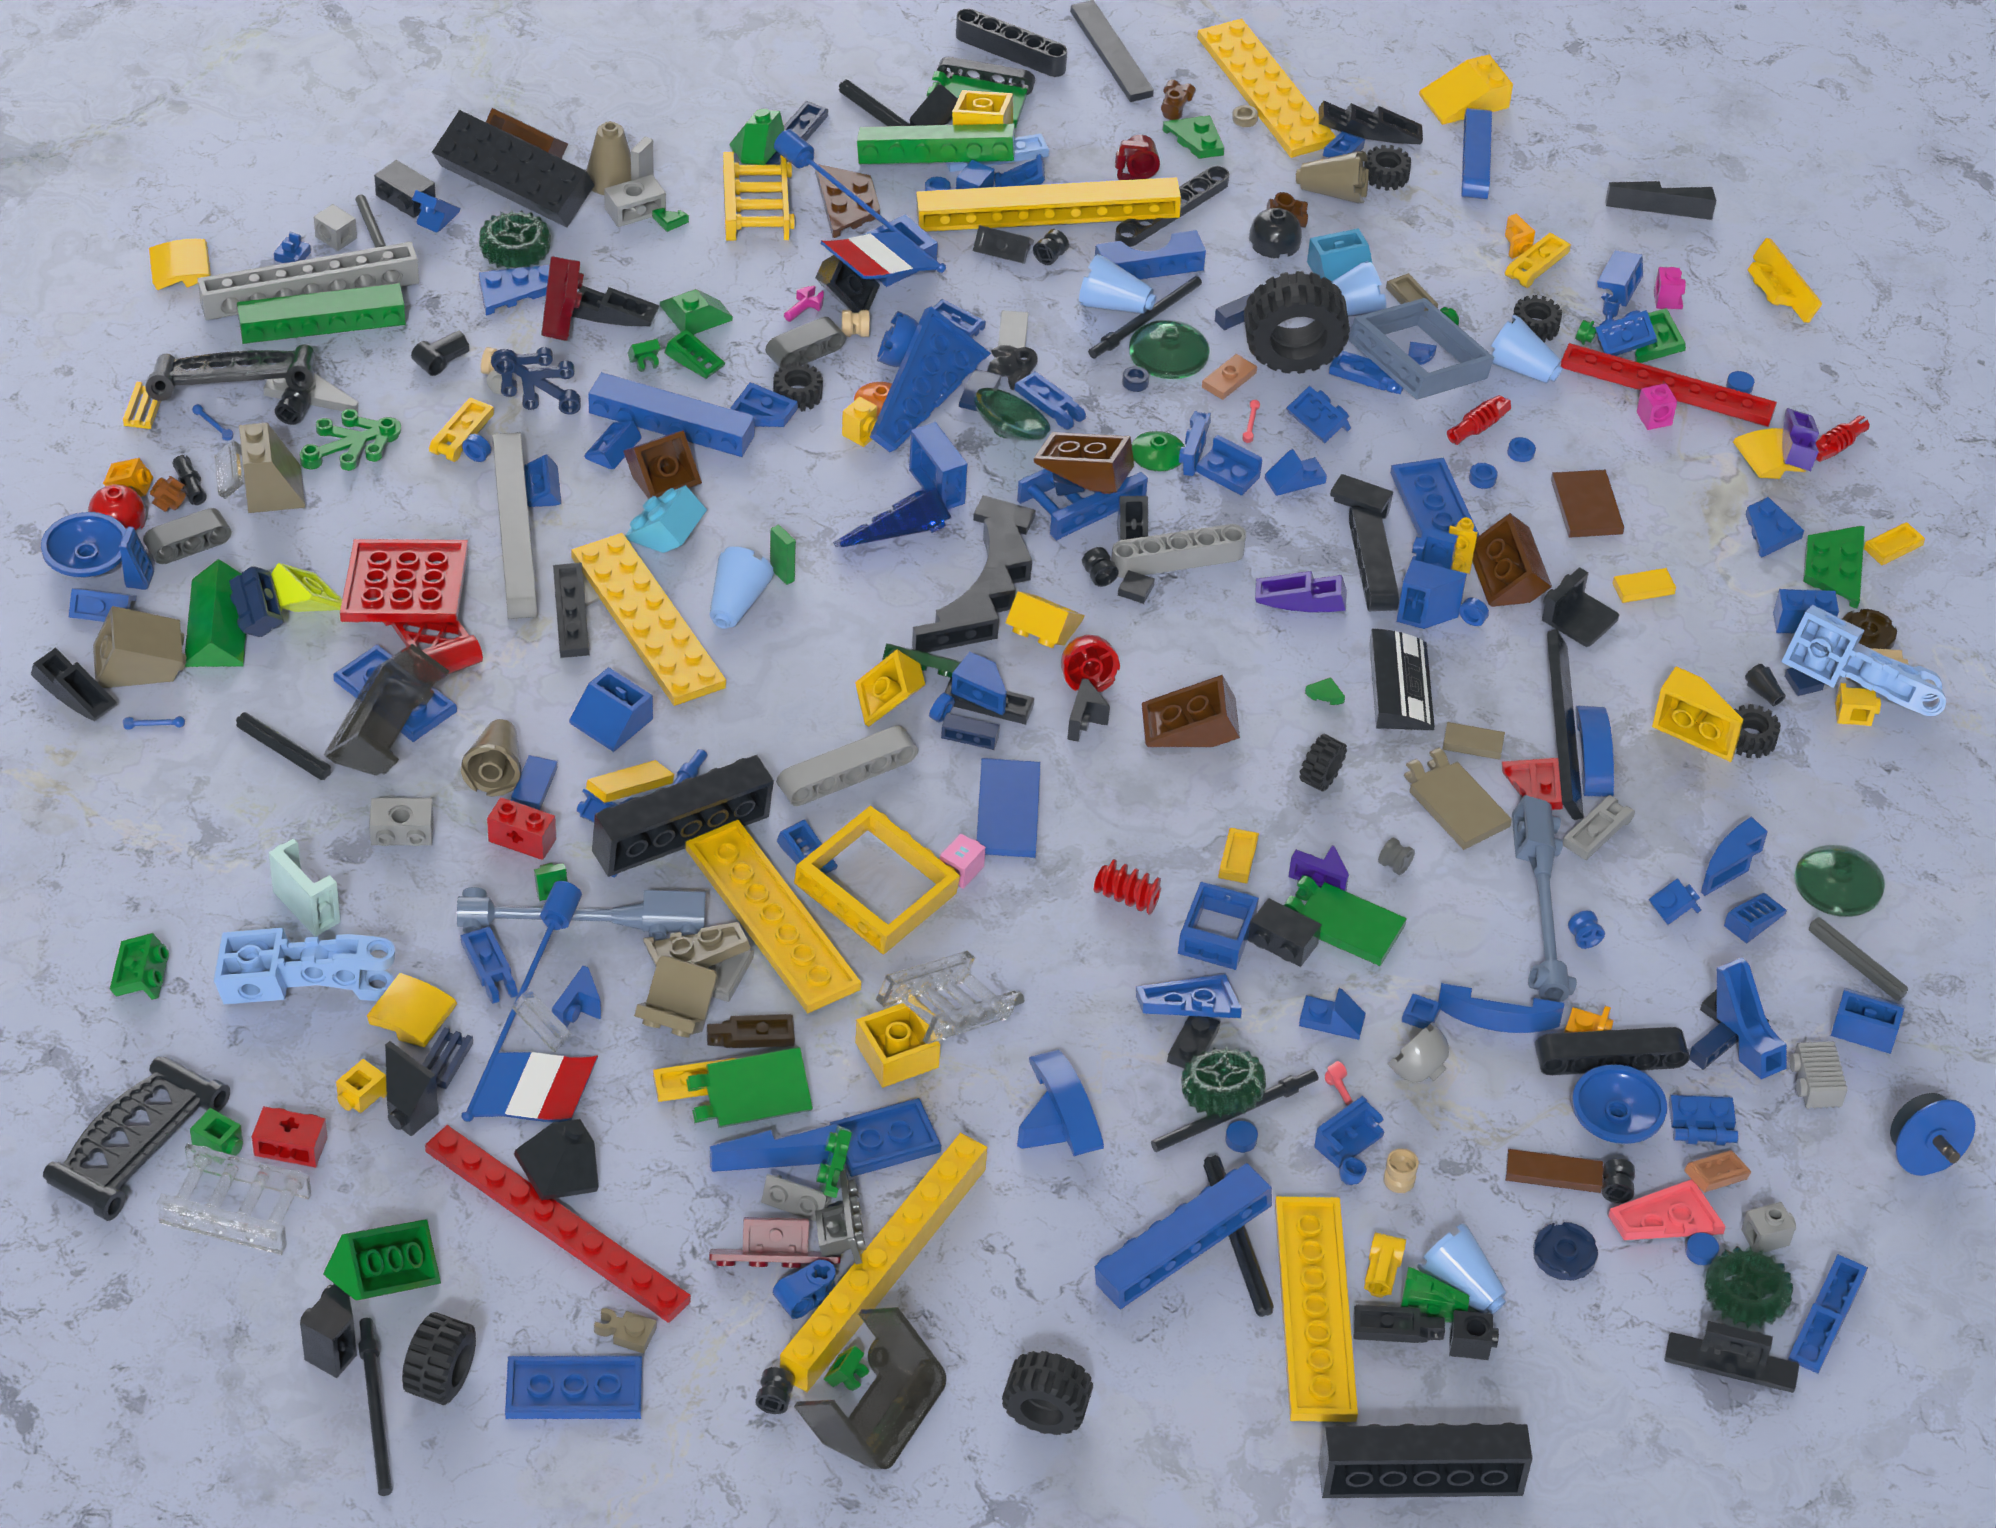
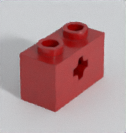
M500 797L487 817L488 842L544 860L556 841L555 815Z
M263 1106L251 1136L254 1156L316 1168L328 1138L326 1118L318 1117L314 1114L291 1112L283 1108Z

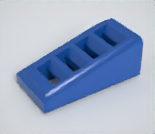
M128 527L119 546L126 588L147 590L154 574V568L134 527Z
M805 819L780 831L777 838L779 846L796 865L822 845ZM798 839L802 840V842L796 844L795 842ZM806 846L810 848L804 852L801 851ZM832 859L819 870L827 874L837 869L838 865Z
M1762 893L1728 912L1724 927L1747 944L1784 916L1787 910L1766 893Z

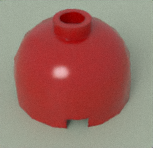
M116 484L105 486L99 489L89 502L88 512L109 515L118 520L125 529L134 527L137 530L141 526L142 530L145 526L146 511L143 501L130 487Z
M1084 635L1075 638L1063 651L1060 662L1065 681L1075 691L1079 690L1083 678L1088 679L1098 692H1103L1116 680L1115 675L1120 670V662L1115 649L1107 640L1096 635Z

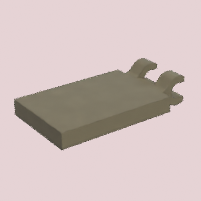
M1440 747L1429 752L1433 759L1427 762L1431 770L1426 773L1418 759L1406 763L1410 771L1404 773V777L1408 782L1412 783L1410 793L1463 850L1511 826L1512 819L1458 761L1450 765L1445 752Z

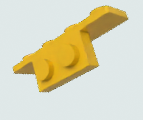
M1765 238L1753 255V259L1756 262H1752L1747 269L1754 278L1753 282L1762 288L1769 302L1777 306L1780 304L1791 306L1803 322L1809 323L1822 306L1821 300L1773 240Z

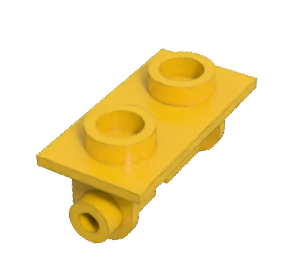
M1467 517L1462 518L1456 527L1450 526L1449 533L1458 535L1452 570L1470 574L1478 532L1473 531L1474 524Z

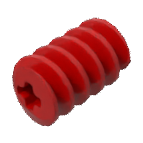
M1115 859L1108 866L1103 865L1096 876L1094 892L1100 893L1103 891V895L1107 898L1114 895V899L1117 902H1122L1125 899L1126 906L1132 907L1136 904L1138 911H1144L1147 908L1148 915H1151L1160 897L1161 878L1157 877L1151 884L1149 883L1150 874L1145 873L1139 879V869L1137 868L1129 875L1127 874L1128 864H1124L1120 870H1117V860Z

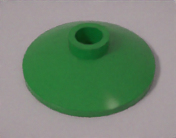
M1149 431L1140 434L1133 440V459L1139 466L1145 469L1168 471L1181 464L1179 463L1180 449L1185 446L1173 434L1163 431Z

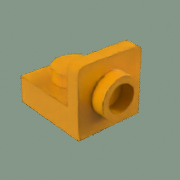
M1517 213L1508 216L1505 237L1510 242L1509 256L1514 259L1533 246L1535 230Z
M135 458L112 463L103 484L105 486L114 484L127 487L132 486L137 494L142 497L146 496L153 481V476L141 459Z
M1605 1006L1602 1016L1573 1007L1564 1033L1612 1030L1614 1020L1609 1019L1611 1007Z

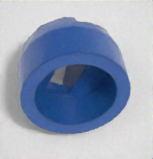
M1354 1157L1344 1159L1339 1169L1341 1181L1351 1186L1359 1184L1367 1172L1366 1165Z

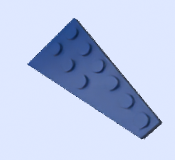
M932 306L926 308L869 437L889 452L896 450L911 435V430L925 421L931 415L930 413L940 406L962 383V380L978 367L977 365L991 353Z

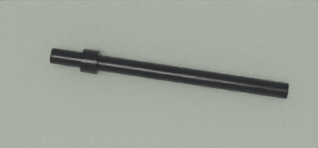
M1193 277L1154 304L1151 311L1147 309L1144 314L1138 315L1117 331L1109 332L1103 336L1101 342L1089 349L1090 357L1095 359L1105 351H1111L1119 346L1120 341L1199 287L1202 284L1200 277Z
M1311 1069L1296 1077L1290 1075L1279 1080L1276 1086L1152 1140L1151 1146L1155 1152H1159L1282 1096L1290 1097L1298 1093L1300 1088L1318 1081V1074L1314 1069Z
M363 1318L359 1321L361 1341L358 1343L359 1356L364 1362L378 1494L380 1496H387L392 1493L377 1365V1357L380 1355L378 1340L374 1338L372 1319Z

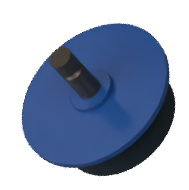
M1937 1093L1919 1095L1908 1101L1897 1112L1892 1121L1890 1136L1893 1144L1896 1146V1158L1901 1167L1913 1175L1925 1176L1943 1171L1956 1163L1966 1152L1973 1140L1976 1123L1972 1111L1960 1101L1947 1100V1098Z

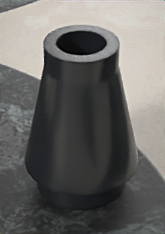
M1761 663L1754 666L1745 675L1747 686L1767 700L1772 706L1780 704L1785 699L1786 694L1780 688L1770 667H1765Z

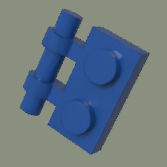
M1670 1095L1669 1111L1671 1128H1674V1141H1686V1144L1696 1145L1697 1142H1714V1145L1725 1146L1726 1143H1738V1131L1734 1130L1736 1118L1733 1097Z

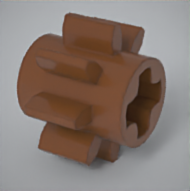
M169 476L167 480L163 477L159 478L150 491V495L154 497L152 504L164 512L168 508L176 510L186 496V493L181 490L184 484L172 476Z

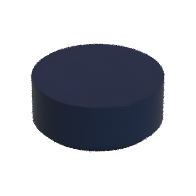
M1129 367L1123 372L1122 385L1129 391H1143L1149 385L1150 375L1142 367Z

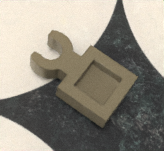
M608 1308L601 1309V1319L609 1323H594V1333L602 1337L613 1335V1344L643 1354L657 1329L656 1320L626 1311L623 1318L617 1317L613 1310Z

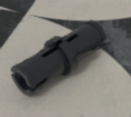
M184 455L177 456L172 464L179 476L178 481L184 484L182 489L185 490L189 502L192 505L193 503L195 505L204 503L207 495L201 486L200 474L194 470L191 460L187 455L186 457Z

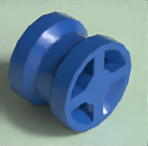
M1592 911L1579 912L1568 922L1570 932L1576 935L1575 941L1578 947L1582 949L1598 945L1605 937V931L1601 925L1597 924L1598 919Z

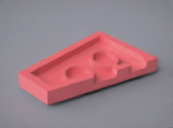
M1692 1179L1610 1208L1608 1215L1624 1240L1687 1237L1695 1233L1720 1235L1724 1234L1726 1227Z

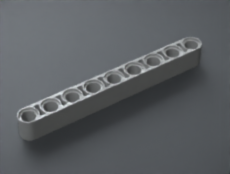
M521 432L492 434L508 619L537 617Z

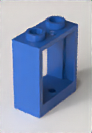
M905 214L889 222L937 261L938 242ZM882 225L863 235L892 231L885 225ZM919 271L878 278V280L888 287Z
M936 422L912 429L909 471L940 512L965 504L968 463Z
M1200 882L1180 933L1178 954L1236 970L1248 940L1250 921L1257 913L1259 898L1217 885ZM1203 909L1244 920L1237 940L1196 929Z

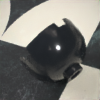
M1269 208L1263 210L1254 218L1250 228L1249 242H1252L1255 252L1273 259L1279 258L1280 254L1288 253L1287 257L1295 254L1301 245L1302 229L1300 222L1288 210Z

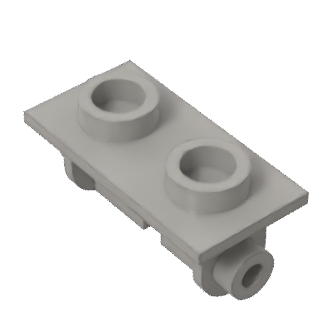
M767 1174L761 1203L816 1221L815 1211L828 1208L832 1197L826 1196L812 1188L782 1179L781 1175L773 1176Z

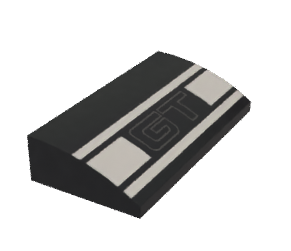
M1372 629L1369 648L1376 729L1434 730L1427 642L1402 632Z

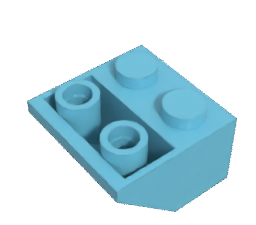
M686 485L676 490L670 488L658 498L652 496L643 504L644 510L630 522L631 528L625 537L628 541L662 553L682 546L707 509Z

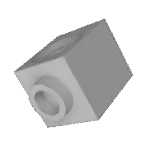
M334 204L314 216L315 237L333 249L339 251L357 239L356 219Z

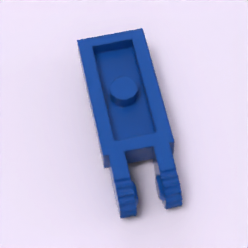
M1036 371L1015 383V391L1051 418H1055L1057 424L1066 430L1074 427L1073 419L1081 422L1087 417L1084 408L1073 401L1071 396Z
M490 926L460 935L461 944L481 985L485 986L491 1003L500 1002L499 991L494 983L503 980L506 992L511 998L518 996L511 968Z

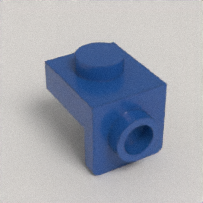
M1678 878L1648 899L1667 925L1691 908L1696 913L1701 911V908L1696 903L1700 899L1699 895L1690 884L1684 887Z

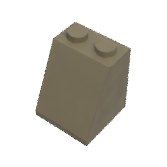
M268 423L239 425L248 513L305 508L301 466Z
M112 606L93 644L95 680L102 688L173 682L178 671L184 669L186 654L182 653L184 633L180 629V620Z

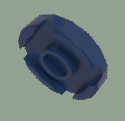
M1563 1222L1562 1225L1552 1223L1538 1232L1533 1245V1256L1538 1267L1547 1275L1559 1280L1573 1281L1584 1278L1593 1271L1598 1259V1249L1593 1235L1584 1227L1571 1222Z

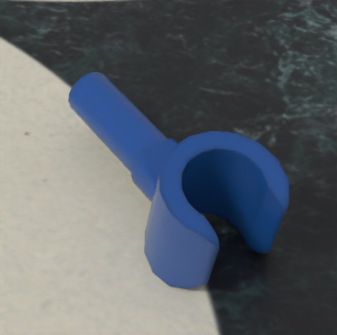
M1608 297L1605 298L1602 312L1606 315V320L1613 319V317L1618 315L1620 299L1617 300V303L1608 302Z

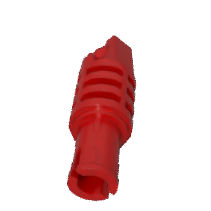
M1498 395L1482 402L1476 408L1466 413L1463 421L1447 431L1448 439L1451 443L1458 445L1471 435H1479L1488 427L1497 423L1500 418L1511 410V400Z
M1859 415L1849 423H1840L1823 434L1816 441L1819 451L1816 460L1818 462L1824 461L1851 446L1857 436L1869 430V421L1865 420L1859 424L1865 418Z

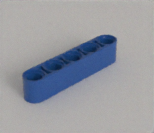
M1466 108L1463 133L1461 197L1488 199L1492 110Z

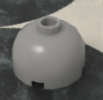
M1431 1022L1427 1028L1425 1027L1400 1051L1401 1053L1396 1058H1393L1388 1063L1392 1070L1404 1080L1416 1083L1430 1077L1432 1081H1435L1447 1069L1443 1065L1449 1056L1447 1039L1437 1026Z

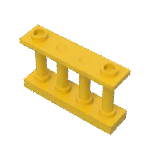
M723 152L726 241H736V230H741V227H783L784 240H789V229H794V213L789 214L787 178L792 177V166L790 162H786L782 155L780 156V165H739V162H734V152ZM739 175H780L781 182H740V179L735 178H739ZM747 192H781L782 199H741V197H735V195ZM782 209L783 216H741V214H736V212H741V210Z

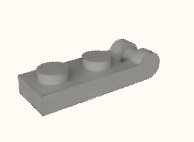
M1609 795L1564 837L1563 846L1584 860H1588L1622 826L1628 825L1635 815V810L1628 806H1621L1616 798Z

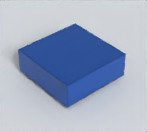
M1413 993L1403 1013L1401 1022L1421 1029L1427 1028L1431 1022L1435 1023L1442 1003Z

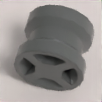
M1391 838L1383 847L1378 863L1383 866H1390L1394 873L1402 875L1410 866L1415 850L1409 846L1403 847L1399 840Z

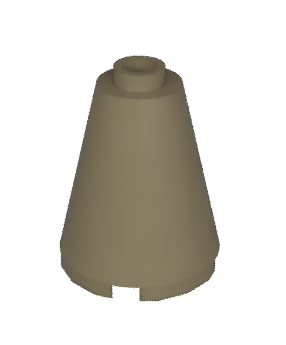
M612 121L605 122L597 128L586 169L595 184L592 191L600 195H604V188L631 181V152L623 127Z
M1356 151L1303 163L1301 168L1296 170V183L1300 184L1302 190L1354 203H1364L1365 201L1362 197L1367 196L1369 169L1363 167V161H1368L1366 152Z
M504 719L492 721L464 755L461 764V774L464 782L472 790L477 792L478 789L487 792L486 796L494 797L505 795L516 787L521 776L517 732L511 722Z

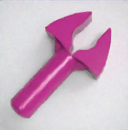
M815 286L798 289L796 299L800 301L784 313V318L791 322L809 307L820 311L823 306L824 291L822 290L817 296H814Z

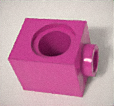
M1661 384L1641 388L1637 414L1647 430L1673 424L1677 400L1668 385Z

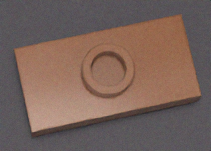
M1235 354L1202 380V388L1224 400L1257 373V366Z
M1732 1150L1689 1162L1684 1169L1685 1173L1704 1193L1747 1180L1751 1174L1750 1169Z

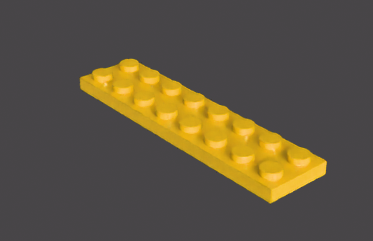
M1242 18L1198 30L1197 39L1247 103L1257 110L1258 117L1290 158L1324 149L1336 137L1329 127L1319 124L1318 113Z
M623 532L571 549V558L575 563L582 562L584 576L673 706L726 688L725 677Z
M739 820L685 842L688 854L807 1014L861 990L859 978Z
M1276 1196L1275 1216L1290 1421L1357 1422L1358 1408L1340 1198Z

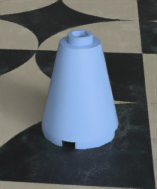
M1097 254L1088 267L1091 269L1088 277H1084L1080 289L1079 302H1081V305L1144 314L1147 309L1152 310L1156 301V295L1153 294L1154 289L1104 256Z
M1362 262L1332 281L1333 284L1340 288L1342 295L1345 297L1348 316L1363 315L1386 309L1385 294H1381L1379 288L1382 284L1371 262Z
M1513 315V324L1507 321L1491 345L1495 349L1492 354L1494 356L1492 364L1544 383H1548L1550 379L1555 382L1563 370L1560 366V358L1520 317Z
M727 547L718 558L709 615L713 623L720 628L727 629L736 626L770 583L774 575L773 567L764 557H762L761 561L753 556L754 551L750 549Z
M1464 1223L1460 1224L1457 1228L1461 1232L1455 1236L1450 1232L1447 1233L1425 1254L1423 1258L1427 1263H1419L1417 1268L1420 1272L1469 1295V1305L1478 1312L1486 1313L1489 1311L1491 1314H1494L1506 1303L1503 1299L1506 1291L1470 1229Z

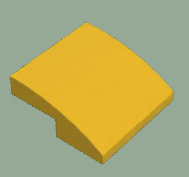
M181 239L149 248L152 283L157 290L183 281L188 288L198 283L197 278L211 276L208 246L205 239Z
M1783 428L1757 430L1738 436L1733 440L1734 445L1759 478L1780 479L1785 471L1806 472L1804 469L1785 464L1782 449Z
M399 973L366 1016L370 1025L395 1031L399 1041L425 1048L456 1007L457 1002L440 989L417 978Z

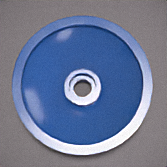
M81 512L65 516L54 522L45 531L41 540L43 559L53 570L71 577L85 578L104 574L122 562L119 546L126 529L118 520L102 513Z
M1604 1065L1588 1071L1578 1080L1572 1095L1573 1111L1580 1124L1598 1138L1613 1143L1631 1144L1652 1137L1662 1127L1667 1114V1101L1661 1087L1644 1072L1628 1066Z

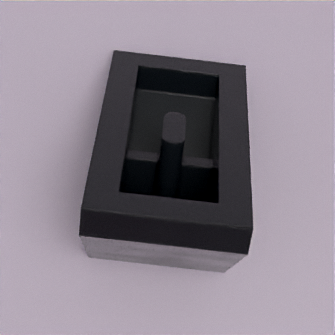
M1119 496L1117 515L1118 541L1148 536V496Z

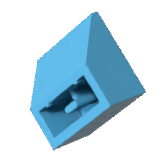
M1359 228L1310 238L1307 263L1312 272L1320 275L1321 279L1326 277L1334 281L1362 262L1368 261V263H1372L1369 244Z

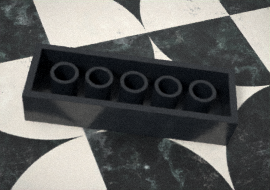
M461 110L458 111L432 151L441 167L566 228L595 186L586 170Z
M754 755L749 758H741L721 768L711 769L708 773L697 777L686 778L682 782L667 788H659L648 795L632 798L626 803L615 807L604 808L595 814L592 852L606 875L610 877L685 849L686 841L733 821L739 820L743 826H747L769 817L774 780L758 755Z
M1511 1422L1495 1425H1482L1480 1423L1448 1425L1438 1423L1435 1425L1402 1424L1400 1426H1381L1379 1424H1370L1367 1426H1347L1338 1424L1325 1426L1318 1467L1322 1498L1523 1496L1533 1458L1527 1424Z

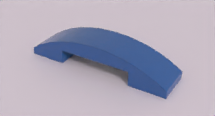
M1576 706L1577 731H1580L1583 758L1584 796H1613V743L1607 710L1605 707Z
M1441 983L1438 1002L1442 1003L1441 1010L1467 1024L1507 1033H1534L1560 1027L1564 1010L1563 1002L1534 998L1532 1007L1471 998L1472 988Z
M1055 1050L1029 1057L1030 1065L1039 1084L1045 1085L1063 1123L1062 1132L1073 1156L1104 1149L1102 1135L1091 1103L1077 1073L1066 1056L1060 1050Z

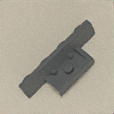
M845 1169L840 1172L843 1204L815 1211L818 1243L822 1257L831 1254H842L846 1250L851 1249L855 1264L857 1265L862 1263L861 1251L866 1250V1245L862 1234L864 1229L860 1217L862 1213L858 1201L859 1192L855 1179L849 1180Z

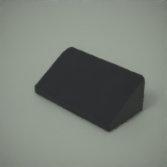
M938 84L910 117V124L913 126L946 125L953 116L952 111L958 98L943 85Z

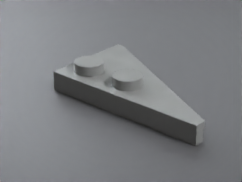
M314 373L311 387L305 390L310 396L309 405L338 411L354 409L358 412V401ZM285 378L268 379L263 387L264 396L281 399L285 389L289 387Z

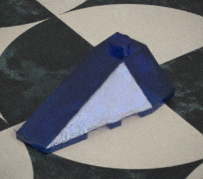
M921 488L893 504L892 508L894 511L890 509L872 517L871 524H862L833 543L835 547H847L929 530L931 533H934L946 526L944 521L950 519L951 515L936 488Z

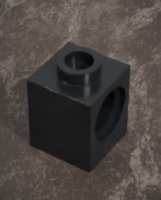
M1454 1310L1450 1325L1449 1356L1489 1360L1491 1347L1497 1348L1499 1328H1493V1314Z

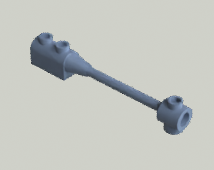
M1524 795L1512 812L1515 857L1530 862L1535 877L1538 880L1545 955L1544 962L1539 965L1535 964L1532 967L1528 978V985L1530 988L1539 991L1541 999L1561 1002L1574 993L1577 985L1576 978L1568 976L1567 965L1557 960L1550 878L1555 856L1560 855L1563 848L1562 839L1555 838L1554 834L1560 828L1561 819L1552 815V807L1547 801Z
M469 887L463 890L462 896H458L457 927H463V932L469 933L482 929V927L490 926L494 919L542 920L540 913L543 907L495 906L490 897H487V892L484 889ZM644 890L643 903L612 909L576 908L571 921L612 922L613 924L649 932L648 936L654 937V940L665 939L667 932H681L682 936L697 934L701 928H705V892Z

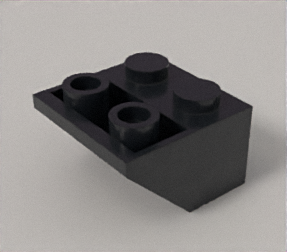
M330 1284L322 1292L319 1301L303 1313L300 1319L304 1360L331 1376L338 1378L357 1356L350 1296L337 1285Z

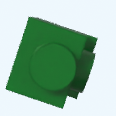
M209 1108L190 1128L192 1149L196 1151L200 1149L222 1162L229 1155L235 1157L242 1149L241 1125L212 1108Z

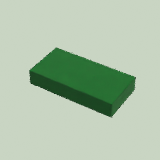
M778 524L770 528V564L773 567L774 573L788 585L795 581L796 540Z

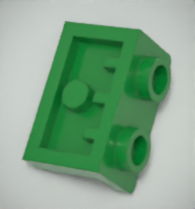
M154 933L121 941L110 985V990L116 997L143 990L151 1000L159 998L166 964L169 959V951Z

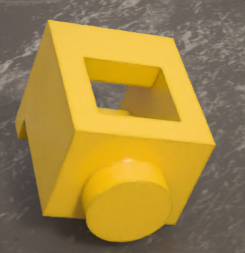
M859 396L843 410L842 436L865 447L873 440L869 436L877 421V406Z
M1840 683L1835 700L1837 724L1872 726L1875 714L1879 715L1881 708V699L1876 697V691L1848 688L1846 683Z
M365 1059L359 1061L336 1081L337 1100L347 1111L354 1108L361 1114L379 1097L384 1098L387 1096L386 1074Z

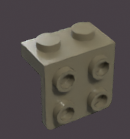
M664 955L659 957L647 1001L637 1004L634 1016L643 1019L642 1024L649 1027L660 1028L661 1025L672 1028V1034L689 1038L690 1034L703 1032L718 978L717 972Z

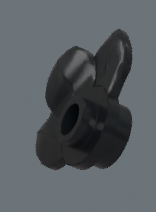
M1000 345L991 350L995 358L989 363L987 372L999 374L1002 377L1007 376L1010 389L1015 390V383L1031 374L1030 372L1037 365L1038 357L1036 352L1028 347L1017 349L1011 345Z

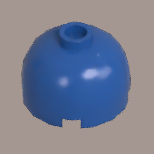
M897 311L890 322L894 324V327L891 326L889 331L886 330L877 355L879 357L877 359L878 362L892 367H900L918 326V322L914 318Z

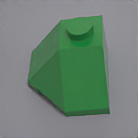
M766 108L756 110L730 142V149L737 154L742 164L765 165L776 152L774 143L777 137L785 131L780 111Z
M697 289L660 301V307L680 332L687 329L694 335L733 321V316L720 300Z

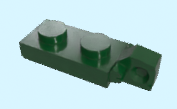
M886 643L882 658L884 660L895 650H899L920 663L922 671H926L928 666L938 669V675L950 678L954 670L962 662Z

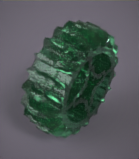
M512 210L506 214L500 212L499 216L491 215V220L484 221V226L480 228L479 247L483 258L488 259L489 264L495 263L497 268L505 266L507 269L530 267L531 264L539 265V261L545 260L547 253H549L551 234L549 233L547 223L542 222L541 217H534L532 212L524 214L522 210L519 213H514Z
M1227 1046L1222 1050H1217L1214 1047L1211 1052L1202 1050L1201 1056H1192L1191 1062L1185 1063V1069L1182 1071L1181 1076L1182 1094L1184 1099L1188 1101L1189 1107H1195L1197 1113L1206 1111L1208 1117L1213 1114H1218L1220 1118L1224 1114H1230L1234 1117L1236 1112L1245 1114L1247 1108H1255L1256 1102L1262 1101L1266 1088L1265 1069H1263V1065L1259 1062L1258 1057H1252L1250 1051L1241 1053L1239 1047L1234 1050H1229Z
M1736 1246L1733 1252L1725 1249L1721 1256H1716L1712 1261V1265L1708 1267L1706 1272L1707 1278L1704 1282V1290L1707 1291V1301L1713 1302V1311H1722V1320L1730 1317L1733 1319L1734 1326L1739 1322H1743L1748 1329L1752 1323H1755L1761 1329L1765 1322L1773 1325L1777 1318H1782L1790 1306L1793 1293L1791 1273L1785 1272V1263H1775V1255L1765 1256L1763 1249L1757 1253L1753 1252L1751 1246L1746 1251H1742ZM1729 1276H1732L1731 1280H1725ZM1767 1294H1773L1769 1298L1762 1300V1298H1765Z

